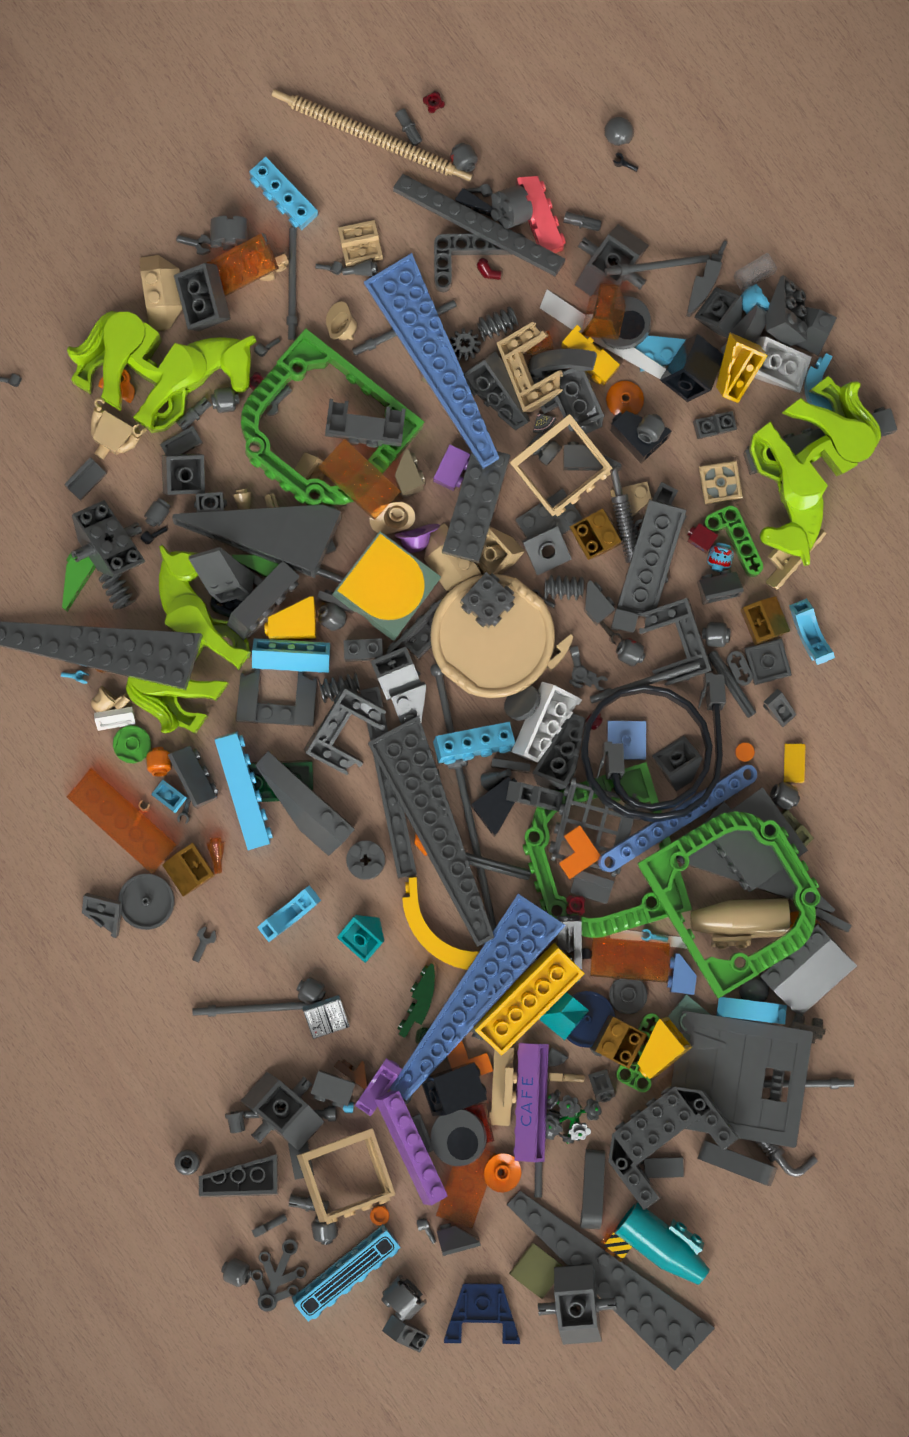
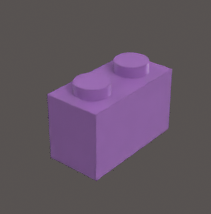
M449 445L433 478V482L452 491L456 487L460 488L464 479L461 476L463 471L467 469L470 454Z

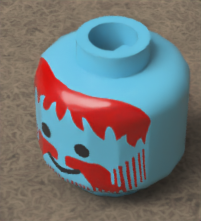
M716 543V545L711 546L707 563L712 566V570L722 572L723 569L731 567L734 556L731 546L723 543Z

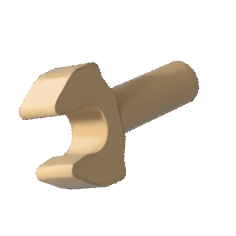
M548 1072V1080L584 1082L585 1079L584 1075Z

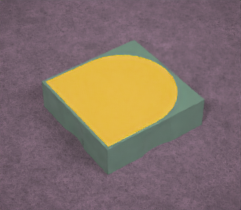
M379 531L332 596L354 612L364 616L375 628L394 641L440 580L441 576Z

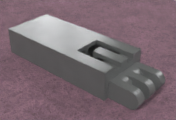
M581 915L557 916V920L566 925L557 935V946L564 953L565 951H568V953L574 951V963L582 970Z

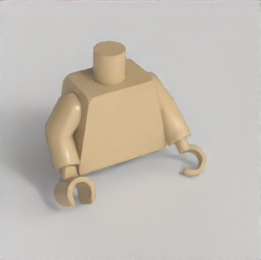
M96 398L94 401L96 407L91 418V435L94 442L99 444V447L94 454L104 460L109 451L118 455L135 448L141 435L146 433L147 429L144 428L140 431L139 425L141 423L132 427L105 410L103 412L102 406L97 401H101L103 404L105 401L102 398Z

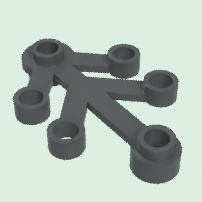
M293 1239L284 1241L282 1245L284 1253L276 1272L270 1261V1253L263 1251L259 1255V1261L263 1263L271 1283L268 1291L262 1280L263 1272L256 1269L251 1274V1278L255 1281L260 1293L258 1306L263 1311H272L278 1301L290 1296L293 1297L299 1292L298 1286L292 1284L287 1290L275 1294L278 1286L306 1276L307 1271L303 1266H299L295 1271L283 1275L290 1256L295 1254L298 1249V1244ZM288 1243H292L294 1245L293 1250L287 1249L286 1246ZM262 1254L268 1255L267 1261L261 1259ZM298 1269L304 1270L303 1276L297 1274ZM255 1272L261 1274L259 1279L254 1278L253 1274ZM291 1287L296 1288L297 1292L295 1294L289 1292ZM270 1298L271 1304L266 1305L264 1299Z

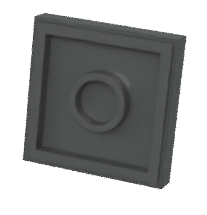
M782 638L744 649L753 675L754 686L792 675Z

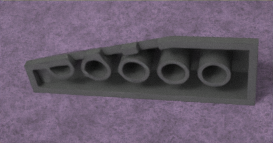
M269 751L257 762L255 766L298 829L328 856L355 830L346 819Z

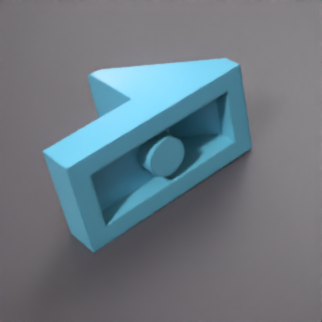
M164 780L159 783L151 794L174 813L178 811L187 799V797Z

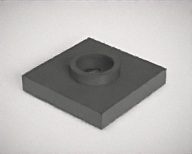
M557 525L522 540L537 575L572 559ZM552 545L555 553L546 558L543 557V547Z

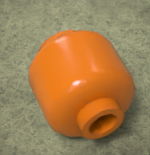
M154 747L146 755L147 770L156 777L167 775V772L172 768V762L168 757L170 752L164 750L163 747Z

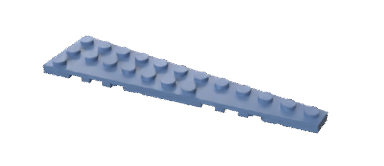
M411 253L364 281V285L481 467L485 468L499 459L498 453Z
M517 894L494 929V939L485 943L390 1089L392 1091H399L402 1098L408 1100L566 925L520 894Z

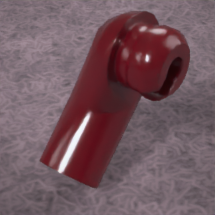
M479 259L477 269L482 277L501 280L500 270H492L487 259Z

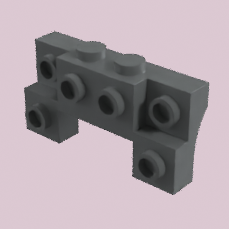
M333 399L329 400L325 430L326 437L341 438L350 445L361 443L372 448L382 446V444L401 446L406 409L402 408V411L390 410L391 407H387L384 419L347 414L349 401L337 403L333 402Z

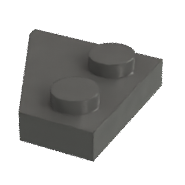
M86 893L83 896L82 913L89 919H92L100 928L105 927L110 931L113 938H117L120 929L122 902Z

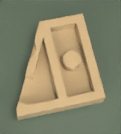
M648 482L622 487L623 495L628 494L629 497L627 501H630L628 505L631 506L629 508L632 510L630 511L632 513L631 516H634L645 507L649 499L652 500ZM610 490L611 498L615 497V491Z

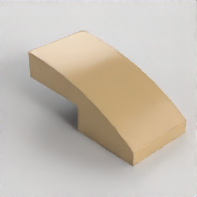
M572 634L556 646L559 654L547 663V668L550 672L566 655L573 640Z

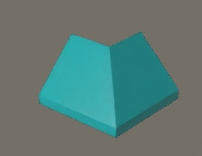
M355 915L337 936L364 963L369 960L385 941L380 918Z
M566 992L539 1020L563 1040H566L589 1010Z

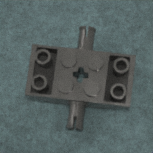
M619 224L599 246H596L584 237L578 248L591 255V259L575 283V286L605 306L626 280L641 290L647 280L637 273L632 272L624 276H619V274L606 276L604 270L605 268L618 267L619 264H636L649 245ZM615 261V266H611L609 262Z
M105 500L72 514L77 539L82 546L71 552L73 558L77 557L74 559L76 562L89 557L99 572L111 577L145 563L144 558L130 539L142 533L141 526L135 522L123 528Z
M266 1072L241 1100L263 1122L251 1136L261 1143L271 1130H275L299 1152L324 1124V1121L301 1098L313 1084L303 1076L293 1089H289L279 1079ZM279 1107H281V1108H284V1107H285V1111L279 1113L278 1108H279Z
M593 1264L554 1267L555 1302L538 1303L539 1316L556 1314L563 1345L602 1342L599 1312L601 1310H617L616 1297L601 1299L597 1297ZM575 1304H578V1305H580L581 1307H580V1309H577V1307L574 1306V1305H575Z

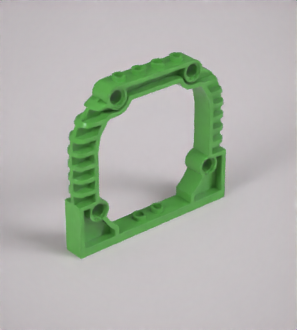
M306 328L277 361L276 366L251 393L244 404L241 414V428L246 441L245 454L250 459L249 462L254 467L263 469L265 471L264 474L268 478L277 480L283 490L292 492L297 501L302 504L306 503L308 506L321 505L322 503L342 505L360 499L372 488L424 426L422 419ZM329 363L342 372L350 383H356L361 387L360 389L365 395H371L386 408L391 407L390 410L402 411V408L406 409L401 446L386 444L378 446L377 450L355 476L346 483L336 486H329L320 479H305L270 451L269 439L258 428L259 420L265 409L291 380L301 381L305 378L307 371L325 369ZM298 366L302 368V371L295 372L293 368ZM256 445L260 450L253 452L250 450V447ZM315 492L318 493L320 497L318 499H312L310 497V494Z
M647 763L625 768V773L620 782L627 794L631 797L633 793L637 794L636 798L639 799V802L658 803ZM606 774L595 778L603 790L611 792L614 787L612 780H606ZM587 781L580 783L589 786ZM565 788L556 791L562 792L564 795ZM576 788L573 801L586 802L590 791ZM593 793L592 799L598 798V796L595 793ZM563 796V804H565L567 796ZM611 797V799L615 800L616 802L621 801L620 799ZM537 807L533 815L531 828L525 832V844L522 846L525 855H529L531 860L528 863L531 874L535 873L537 881H534L535 889L537 892H541L542 899L539 900L541 908L556 919L557 916H554L551 912L552 907L555 905L560 906L562 909L560 916L576 915L574 913L571 915L566 913L568 903L565 897L558 895L544 850L550 839L547 823L557 811ZM660 810L652 813H662V811ZM531 832H537L539 834V840L537 842H531L529 840V834ZM670 836L659 843L660 849L671 843ZM675 857V858H674V864H675L677 867H679L678 862H677V859H676V857ZM677 871L671 890L665 894L676 913L679 911L683 913L692 910L681 872ZM651 892L641 898V905L599 918L581 916L582 936L589 938L605 937L667 918L668 915L656 895ZM648 897H653L656 900V905L653 908L646 905Z
M735 811L720 814L637 863L718 999L799 950L808 941L813 932L816 920L815 906L820 901V893L817 890L819 885L814 877L810 878L807 871H809V868L804 860H799L797 856L799 851L794 844L790 845L787 840L789 835L785 828H780L773 820L763 821L759 817L746 812ZM766 825H771L774 828V833L771 836L766 835L764 831ZM735 830L750 831L760 844L772 847L796 887L793 893V901L799 911L798 917L793 927L783 936L749 956L736 952L730 956L729 960L717 959L711 956L704 959L693 941L695 936L691 929L686 930L683 922H685L684 917L680 911L676 913L665 893L671 890L676 872L685 870L688 867L691 854L724 834ZM676 856H681L684 859V864L681 867H677L674 864ZM807 892L814 894V900L811 903L805 900ZM737 957L744 959V965L740 968H737L734 964Z

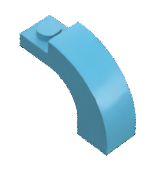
M826 353L823 358L819 357L814 367L810 366L805 377L804 391L808 403L832 411V406L827 399L809 392L810 389L822 381L824 372L833 357Z
M804 599L789 605L794 624L811 660H814L818 665L835 658L834 652L821 633L814 608L810 602Z
M309 885L257 928L266 940L270 942L311 911L321 899Z
M720 997L718 999L717 1016L785 1024L787 1005Z

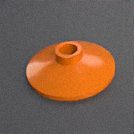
M617 382L608 390L606 396L607 407L615 416L620 412L623 414L626 411L637 415L644 404L643 392L633 382ZM627 395L629 400L623 401L622 396Z
M500 1153L492 1156L487 1161L484 1168V1180L489 1188L496 1192L504 1193L517 1186L521 1178V1167L518 1161H514L515 1157L506 1153ZM502 1168L503 1173L498 1175V1170Z

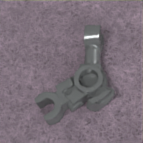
M578 646L569 648L574 664L572 671L573 679L569 683L576 688H583V685L579 684L582 682L589 687H592L593 684L597 690L603 691L604 688L600 687L598 682L600 680L607 681L608 679L604 676L596 677L597 674L581 665Z

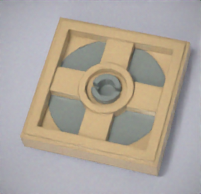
M737 461L698 467L705 505L743 498Z

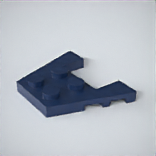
M463 1283L444 1337V1343H461L462 1323H502V1344H520L503 1285Z

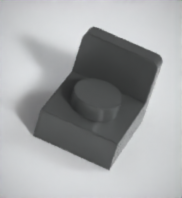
M607 1069L588 1075L598 1102H608L615 1097Z

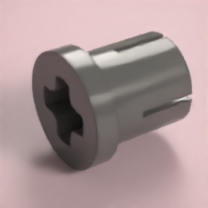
M244 1110L231 1111L225 1114V1118L228 1119L230 1133L245 1131Z

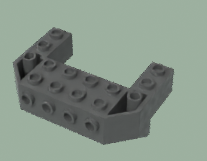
M669 1086L661 1092L663 1096L659 1099L653 1098L646 1103V1109L642 1112L637 1110L630 1116V1121L626 1124L623 1121L614 1128L616 1131L612 1134L608 1162L643 1210L648 1209L662 1198L640 1168L644 1163L643 1160L693 1122L700 1121L721 1150H726L740 1139L718 1110V1106L705 1091L681 1087L671 1088Z

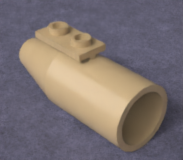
M787 898L728 900L690 911L691 931L710 934L712 938L711 947L726 949L736 946L738 949H743L750 946L752 938L781 937L790 929L789 902Z

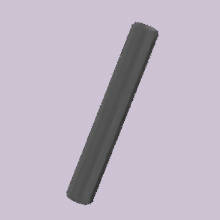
M712 651L708 654L710 662L718 674H724L725 685L746 717L750 718L756 713V710L717 651Z
M466 853L469 865L524 880H529L531 871L529 869Z

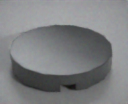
M529 686L519 693L507 696L504 702L506 714L517 721L527 719L534 714V709L540 704L539 692L533 686Z
M634 976L619 977L610 987V1003L621 1013H636L643 1008L647 1001L648 993L646 986Z

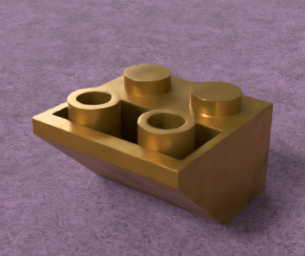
M603 508L569 527L587 560L605 554L619 546L622 542Z
M776 596L760 600L740 610L754 645L790 632Z
M191 843L162 864L183 897L216 876L194 843Z
M608 1015L591 1050L630 1069L647 1034Z

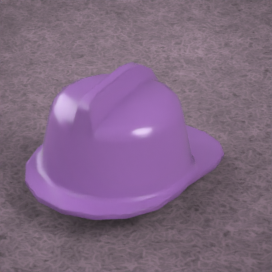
M424 525L413 530L399 532L395 534V537L401 539L403 549L407 552H419L427 547L430 533L437 530L440 525Z

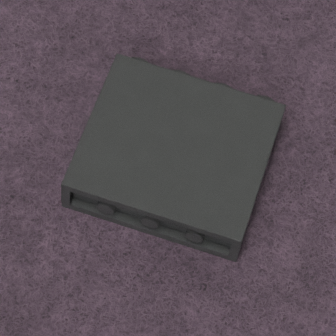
M763 787L729 811L746 812L759 817L763 821H775L780 828L784 827L789 835L787 840L790 845L794 844L799 851L798 857L808 851ZM765 826L764 831L766 835L771 836L774 833L773 826ZM735 830L713 841L717 847L718 855L722 859H726L728 869L732 874L738 876L740 879L739 884L748 892L754 890L784 868L772 847L760 844L750 831Z

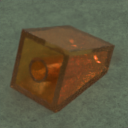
M600 283L588 301L581 332L584 336L619 339L626 308L619 285Z

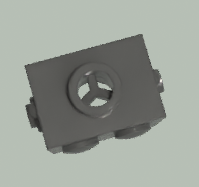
M223 492L196 494L194 508L197 509V512L225 511L227 500L224 499Z

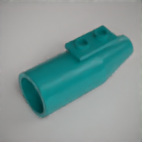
M638 1201L628 1210L614 1231L617 1236L660 1269L699 1285L710 1271L698 1255L704 1247V1242L699 1235L692 1234L683 1223L676 1222L674 1219L670 1225L666 1224L648 1209L643 1210Z

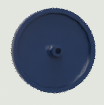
M583 991L572 995V997L586 1007L589 1012L567 1037V1040L576 1046L591 1048L608 1015L615 1017L612 1005L605 997L595 992Z

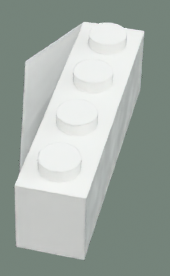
M541 682L538 689L540 704L534 709V714L525 719L511 751L537 763L551 745V740L555 734H559L561 731V726L565 720L571 717L575 706L579 705L582 701L577 696L545 682Z

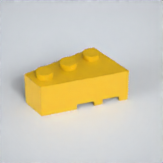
M576 325L563 340L561 349H583L596 352L597 357L594 369L587 372L592 375L591 379L598 385L601 383L605 386L617 372L620 364L604 349L597 347L591 337L586 338L580 333L581 328Z
M731 332L729 333L716 388L724 398L739 403L768 356L760 345Z

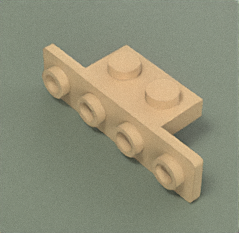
M820 528L819 535L810 552L827 534L825 530ZM774 548L767 557L777 569L766 583L775 589H779L802 563L801 557L786 554Z
M509 1048L503 1055H500L494 1049L491 1125H510L512 1103H516V1091H512L513 1083H517V1072H513V1048Z

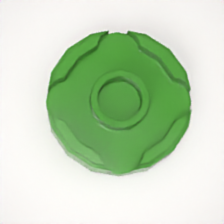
M134 725L125 726L114 736L113 749L120 760L135 764L144 760L147 753L151 751V739L148 733L141 727Z

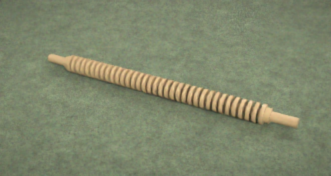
M276 89L273 90L272 96L287 102L293 110L296 108V111H300L302 114L305 112V115L308 116L309 114V117L314 116V119L323 120V123L327 122L328 125L332 123V127L336 126L337 129L341 127V130H345L346 133L350 131L351 135L354 134L356 137L359 135L360 139L363 138L365 141L368 139L369 143L372 142L374 145L377 143V146H381L383 149L386 147V150L391 152L395 151L397 155H404L406 159L409 156V160L413 159V162L418 160V164L422 163L423 166L427 164V168H430L432 165V170L436 168V171L439 172L441 169L440 173L443 174L445 171L446 176L455 175L469 182L471 181L473 175L463 170H457L452 161L448 164L449 160L447 159L444 161V158L441 157L439 160L440 156L438 155L435 157V154L432 153L430 156L429 151L426 153V150L423 149L421 152V148L417 149L415 145L412 148V144L408 145V142L403 144V140L399 141L398 138L394 140V136L390 137L389 134L385 136V132L381 133L380 130L376 132V129H372L371 126L367 128L366 124L363 125L361 122L358 124L357 120L354 121L352 118L349 120L348 116L345 117L343 114L340 116V113H336L334 110L331 112V109H327V107L322 108V105L313 104V101L304 100V97L299 95L289 96Z

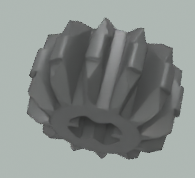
M462 328V334L455 331L456 337H450V341L453 342L451 346L454 349L455 355L458 354V360L465 356V361H468V355L474 359L475 353L480 352L477 346L481 345V341L477 340L478 334L472 336L473 330L471 329L467 334L465 333V328ZM462 342L468 343V348L465 346L461 347Z

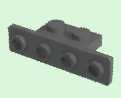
M442 600L434 602L425 615L419 616L415 624L411 628H407L397 642L394 641L390 644L386 653L389 654L407 647L420 659L431 648L432 620Z

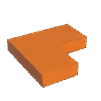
M578 826L564 836L574 853L558 864L569 879L598 861L601 856L581 826Z
M462 1041L447 1056L451 1069L475 1062V1065L480 1070V1076L493 1071L487 1053L468 1059Z

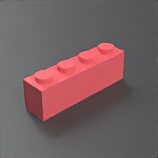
M538 176L517 178L516 185H520L528 193L526 196L527 201L532 203L533 214L528 222L536 244L554 253L563 251V244H566L563 233L559 234L557 229L559 222L556 215L553 216L550 209H553L552 203L549 198L546 199L544 192H546L544 182L539 181Z

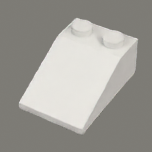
M759 337L756 344L760 345L768 356L754 378L800 393L812 357L768 337Z

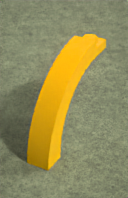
M417 877L409 878V882H405L406 894L410 893V897H403L402 900L405 916L413 934L420 944L439 960L454 967L468 970L480 951H465L454 948L440 940L429 929L422 917L418 904Z

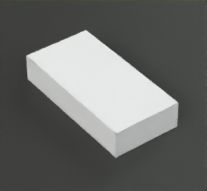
M132 707L94 713L98 731L136 724Z

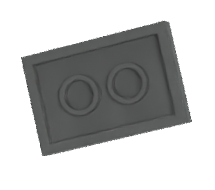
M561 489L546 500L553 508L567 497V494ZM542 503L515 519V522L525 537L529 538L554 525L558 526L561 535L571 530L570 526L581 521L583 518L571 503L565 506L566 511L558 517L556 514L551 516Z

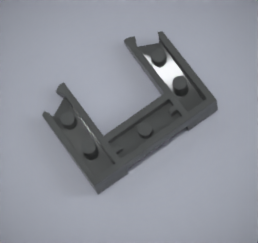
M689 598L641 614V616H646L645 627L639 629L640 634L675 623L687 659L652 670L654 675L696 661L700 662L701 668L666 679V686L713 671Z
M254 668L256 672L246 676L241 673L237 722L314 727L316 678L312 681L303 676L304 671H298L295 706L258 703L260 669Z
M343 684L333 700V706L317 732L311 736L304 750L311 757L348 775L347 768L355 763L360 767L363 765V761L335 745V740L351 714L384 731L385 724L380 723L381 713H386V710Z

